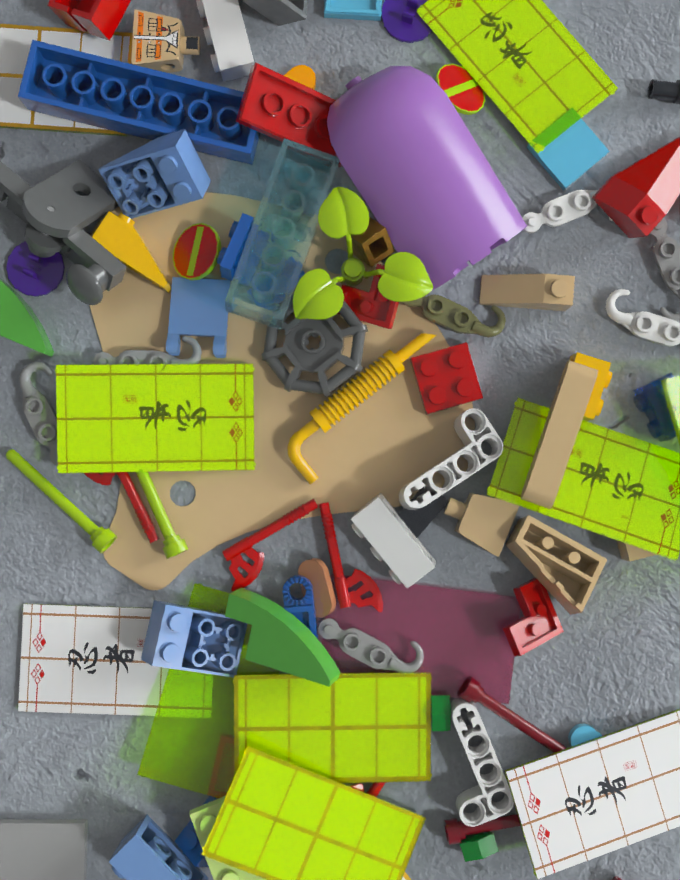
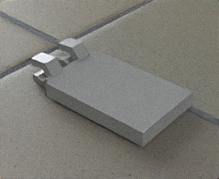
M0 819V880H86L88 819Z

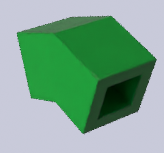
M450 695L430 697V723L432 731H451Z
M492 832L467 835L466 839L461 840L460 843L465 862L484 859L499 852Z

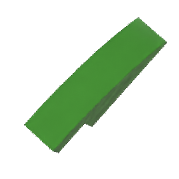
M0 278V336L52 357L54 350L41 322L24 299Z
M244 588L229 593L225 617L252 625L245 660L328 687L339 679L340 671L325 647L293 614L270 599Z

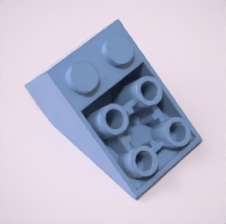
M185 129L158 137L98 169L123 214L130 219L203 199L211 182Z
M154 600L141 660L156 667L234 678V675L237 674L247 623L225 617L223 613Z

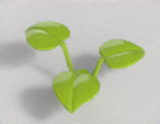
M339 186L333 188L319 209L318 222L322 232L328 237L340 239L346 236L348 259L342 264L341 276L334 277L332 280L329 274L320 268L308 271L301 277L293 296L295 318L298 320H323L333 317L341 310L344 302L343 290L336 283L345 282L347 285L355 286L360 284L363 278L368 279L375 275H382L378 282V290L388 300L410 302L429 294L433 289V284L421 260L411 253L398 252L389 256L385 262V270L365 271L364 264L359 259L353 257L351 235H360L367 230L369 224L367 206L353 191Z

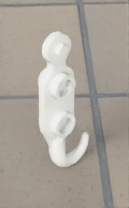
M576 190L547 202L538 214L533 212L525 214L522 218L527 227L523 231L531 234L539 230L542 224L557 227L585 216L597 205L592 197L598 190Z
M619 289L609 295L605 306L607 314L613 321L626 327L633 335L669 347L680 343L679 322L650 312L623 313L618 311L615 307L616 299L622 295H629V290Z

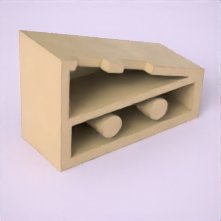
M530 515L518 520L506 543L511 552L570 615L583 612L607 562L606 558Z

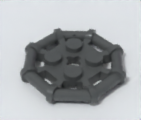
M292 298L272 315L268 314L266 318L268 324L264 352L261 354L262 361L268 363L283 383L284 390L288 392L294 390L324 394L325 397L330 396L334 389L356 372H361L363 368L361 362L365 333L368 332L367 325L362 324L345 301L339 313L350 326L346 329L341 330L332 319L333 317L323 320H298L295 318L287 324L283 320L294 312ZM280 328L285 330V343L283 342V347L276 348L278 329ZM310 336L314 338L321 337L318 349L307 348ZM353 337L350 358L342 355L344 338ZM286 355L295 366L290 373L278 359L279 357ZM338 361L342 362L345 367L328 379L325 371ZM302 371L318 373L319 382L300 380L299 377Z

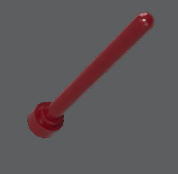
M472 676L466 677L460 685L457 696L463 700L480 703L555 754L570 750L486 694L484 688L481 687V682Z
M519 814L498 817L475 827L467 826L461 820L457 821L456 818L444 820L448 845L461 843V840L466 839L467 835L522 826Z

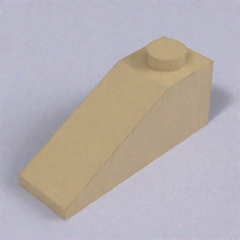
M557 274L482 275L479 305L566 311L573 306L575 276Z

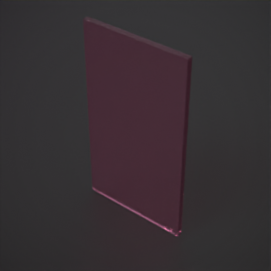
M330 574L336 597V607L325 618H332L337 621L341 629L354 627L384 642L397 658L405 663H411L415 660L416 651L410 645V642H417L423 649L424 659L423 664L415 672H430V694L450 695V697L460 698L457 696L460 685L466 677L472 676L481 682V687L484 688L486 694L500 703L509 704L515 656L511 651L502 628L519 620L520 605L515 596L413 584L407 589L403 583L399 585L395 581L373 579L382 595V612H378L371 605L358 608L353 603L351 607L340 609L334 575ZM359 581L348 588V592L357 590L363 583ZM368 591L365 594L361 595L360 598L365 599L371 597L372 593ZM322 638V645L337 665L340 673H398L394 670L372 668L343 652L338 640Z

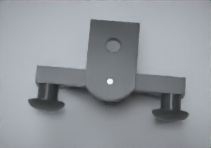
M78 160L31 187L0 161V201L2 202L8 197L6 207L27 224L24 237L29 250L34 255L44 258L51 257L56 252H61L74 263L68 268L66 273L67 284L73 295L85 304H99L103 298V291H110L121 283L127 268L125 264L83 230L84 227L118 206L104 179L83 161ZM75 191L84 192L87 196H80Z

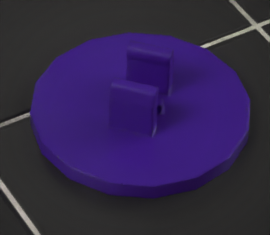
M385 0L381 14L384 28L391 37L400 42L414 43L422 41L432 33V29L420 17L417 11L432 0Z
M24 241L16 246L9 255L6 270L8 279L15 289L25 295L38 297L48 295L59 286L64 276L65 265L60 252H56L55 255L47 258L39 257L29 250L27 242Z

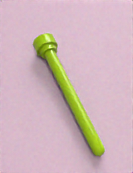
M10 449L6 452V458L91 536L92 546L100 554L114 543L117 535L109 528L98 527L16 450Z
M142 469L135 471L165 539L163 541L165 547L162 549L166 559L187 551L188 547L185 540L181 539L179 534L176 535L148 471H143Z

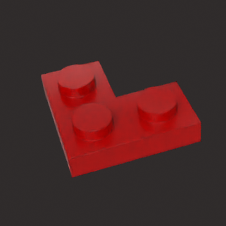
M376 265V269L385 270V265ZM375 275L373 277L369 292L342 285L344 301L360 321L392 329L399 302L388 300L379 292L378 282L382 275Z
M533 578L513 589L524 617L502 629L514 656H522L564 632L547 589L537 578Z

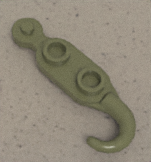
M440 295L424 296L414 301L403 302L408 307H420L427 319L460 334H478L489 338L500 334L505 327V314L495 305L491 309L496 313L498 321L495 326L489 327L482 324L468 308Z

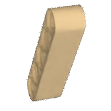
M570 360L567 361L522 489V500L551 509L597 378L598 370Z

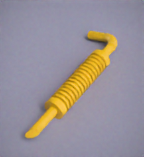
M420 333L395 354L390 349L382 354L383 358L378 357V362L376 360L373 361L374 365H368L369 369L366 367L364 369L365 372L361 371L359 373L360 376H355V380L352 378L350 380L351 383L347 382V387L342 386V391L338 389L336 391L338 394L333 393V398L329 396L327 398L328 402L323 401V406L319 404V409L315 407L309 412L313 419L292 435L287 446L290 461L309 484L315 482L319 477L302 457L300 447L303 441L319 428L324 433L332 428L331 424L335 426V421L340 422V417L343 419L346 417L345 413L349 415V410L353 412L355 410L354 406L359 407V402L363 404V399H369L368 395L370 397L373 396L372 392H378L377 388L382 389L381 385H387L386 381L390 382L391 377L394 379L396 377L395 374L399 375L405 370L402 363L437 335Z

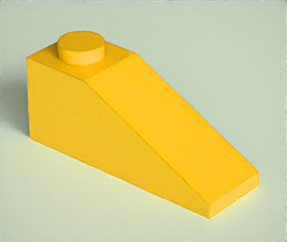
M109 211L92 238L128 268L167 293H170L171 286L141 235L134 228L135 222L121 212L116 216Z

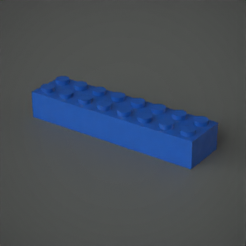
M32 40L18 93V98L28 110L149 140L185 129L196 151L253 165L260 132L235 122L244 94L242 91Z

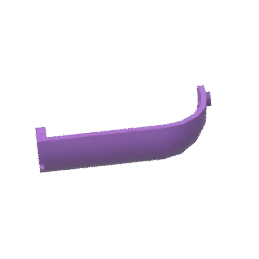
M389 66L364 80L357 76L345 85L347 91L329 107L327 126L330 141L342 166L379 224L386 228L396 251L411 253L424 264L433 284L432 291L454 278L457 273L469 266L467 264L468 261L471 265H474L492 253V249L506 243L527 227L449 97L430 75L411 66Z

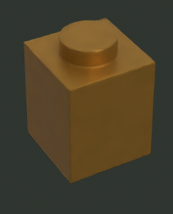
M370 217L367 230L363 234L351 235L354 255L370 267L395 252L386 228Z

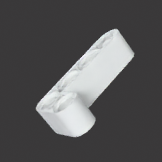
M475 408L466 410L454 422L455 431L465 445L463 448L412 480L400 490L399 502L405 509L416 510L426 506L502 454L503 442L481 410ZM466 417H471L475 421L476 428L474 431L466 427ZM483 441L488 442L492 447L490 456L482 452L481 444ZM458 457H463L467 460L468 469L466 472L458 468ZM435 472L442 474L445 479L442 488L435 486L432 481ZM423 487L427 490V492L417 497V501H410L409 496H411L412 492Z
M458 697L450 704L451 719L478 785L458 795L456 798V808L461 821L467 826L475 827L510 812L514 805V799L478 710L473 702H467ZM462 708L467 710L471 725L466 726L460 712ZM474 735H479L482 737L480 745L476 747L469 746V739ZM490 763L494 765L493 770L489 774L480 773V768L484 764ZM499 791L505 793L501 801L494 802L491 800L494 793ZM475 803L478 807L473 813H465L463 810L467 804Z

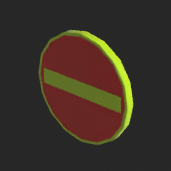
M445 64L439 68L435 81L447 94L457 112L465 115L478 113L484 107L485 94L484 90L468 71L456 64Z
M204 223L192 224L178 237L173 249V263L175 270L181 277L191 281L201 280L209 275L216 266L221 251V241L219 234L212 226Z

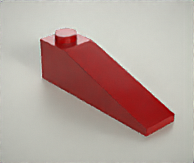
M680 137L662 146L647 157L636 161L623 171L612 175L592 197L628 238L647 237L665 217L679 196Z

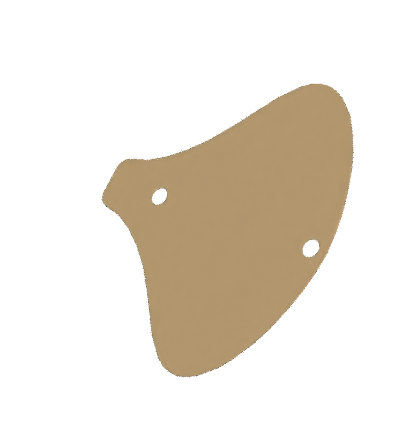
M205 192L203 199L132 219L135 222L134 228L141 235L171 287L172 277H181L174 267L173 249L181 233L192 224L204 223L212 226L219 234L221 249L228 247L231 240L228 237L230 228L234 221L239 222L242 213L254 217L255 229L269 234V241L249 287L231 281L226 357L216 358L213 354L214 337L187 336L195 339L201 346L202 354L198 364H253L254 469L148 471L175 534H179L180 538L185 540L188 547L187 551L169 559H166L162 549L165 547L163 544L165 539L135 472H128L148 512L147 514L150 516L151 522H153L159 540L153 543L149 542L121 483L116 514L109 528L117 535V538L103 552V555L110 566L145 589H163L191 562L211 549L250 531L264 528L313 498L318 508L311 511L308 515L306 514L304 517H301V519L321 516L319 504L329 502L331 514L356 512L380 493L392 507L402 506L399 502V492L406 484L465 446L455 431L454 422L460 414L473 408L472 402L426 415L410 361L412 357L450 346L435 322L427 319L420 307H408L403 302H399L392 329L361 321L363 325H367L368 329L364 340L361 362L362 372H365L364 369L366 367L369 369L368 365H374L373 361L376 360L378 362V357L383 358L382 354L390 349L395 354L420 333L437 336L402 363L405 367L402 373L399 375L395 374L396 377L394 379L391 377L390 382L386 381L387 385H381L382 389L377 388L378 392H372L373 396L370 397L368 395L369 399H363V404L359 402V407L354 406L355 410L353 412L349 410V415L345 413L346 417L344 419L340 417V422L335 421V426L331 424L332 428L324 433L319 428L303 441L300 452L319 477L315 482L309 484L290 461L287 450L290 438L313 419L309 412L315 407L319 409V404L323 406V401L328 402L327 398L329 396L325 397L324 394L294 390L288 392L284 390L283 383L268 363L262 361L261 354L264 352L268 324L267 316L265 317L246 292L290 257H293L305 273L320 268L329 274L331 280L334 277L341 276V274H334L327 269L325 258L334 249H342L347 252L346 236L340 239L328 237L322 232L318 220L274 204L213 192ZM117 207L116 209L111 211L116 216H118L120 212L123 213L120 207ZM102 218L96 224L95 228L90 234L91 237L93 236V234L95 233V231L97 230V228L99 227L104 218ZM359 259L364 264L366 272L376 269L377 264L370 267L364 261ZM216 264L210 274L202 278L227 280L221 277L220 264ZM127 267L122 282L110 291H103V298L99 304L89 305L102 351L109 353L113 357L119 356L120 353L126 350L162 351L168 354L166 351V340L169 326L171 291L167 293ZM374 276L368 279L363 278L360 284L351 287L369 292ZM345 282L336 283V285L342 287V285H347ZM293 294L290 298H288L285 302H283L280 306H278L275 310H273L270 314L272 315V314H273L275 311H277L280 307H282V306H283L284 304H286L289 300H291V299L293 298L294 294ZM294 312L283 321L287 324L295 319ZM336 314L332 318L341 330L350 327L341 315ZM280 328L278 329L276 348L283 347V342L285 343V330ZM180 335V355L174 357L188 359L193 354V348L189 343L182 341L183 336ZM313 336L308 338V349H318L320 347V336L318 338ZM353 337L344 338L342 355L349 358L351 356ZM286 355L278 358L289 373L294 369L295 366ZM338 361L325 371L327 378H331L345 365ZM302 371L299 377L300 380L319 382L318 373ZM356 372V373H355L354 375H352L349 379H347L345 382H343L340 386H338L336 389H334V390L331 392L330 397L333 398V396H332L333 393L338 394V393L336 392L338 389H339L340 391H342V389H341L342 386L347 387V386H346V383H347V382L351 383L350 380H351L352 378L355 380V379H356L355 376H356V375L360 376V374H359L360 372ZM466 417V427L474 431L475 421L471 417ZM458 457L457 466L461 471L466 472L468 462L465 458ZM438 472L433 474L432 481L434 485L442 488L445 483L443 475ZM178 481H188L195 488L196 496L194 501L187 506H178L171 500V487ZM419 490L412 492L409 499L411 500Z

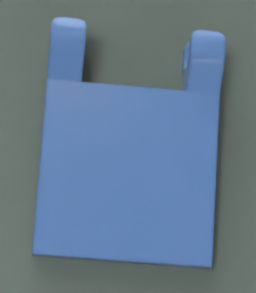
M172 277L169 326L166 340V351L169 355H180V335L214 337L213 354L216 358L226 357L230 280L201 279L191 281L183 277Z

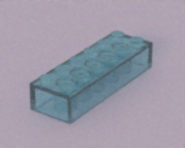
M284 138L225 299V309L227 312L282 330L293 300L295 288L302 275L319 226V209L330 194L340 163L338 157Z

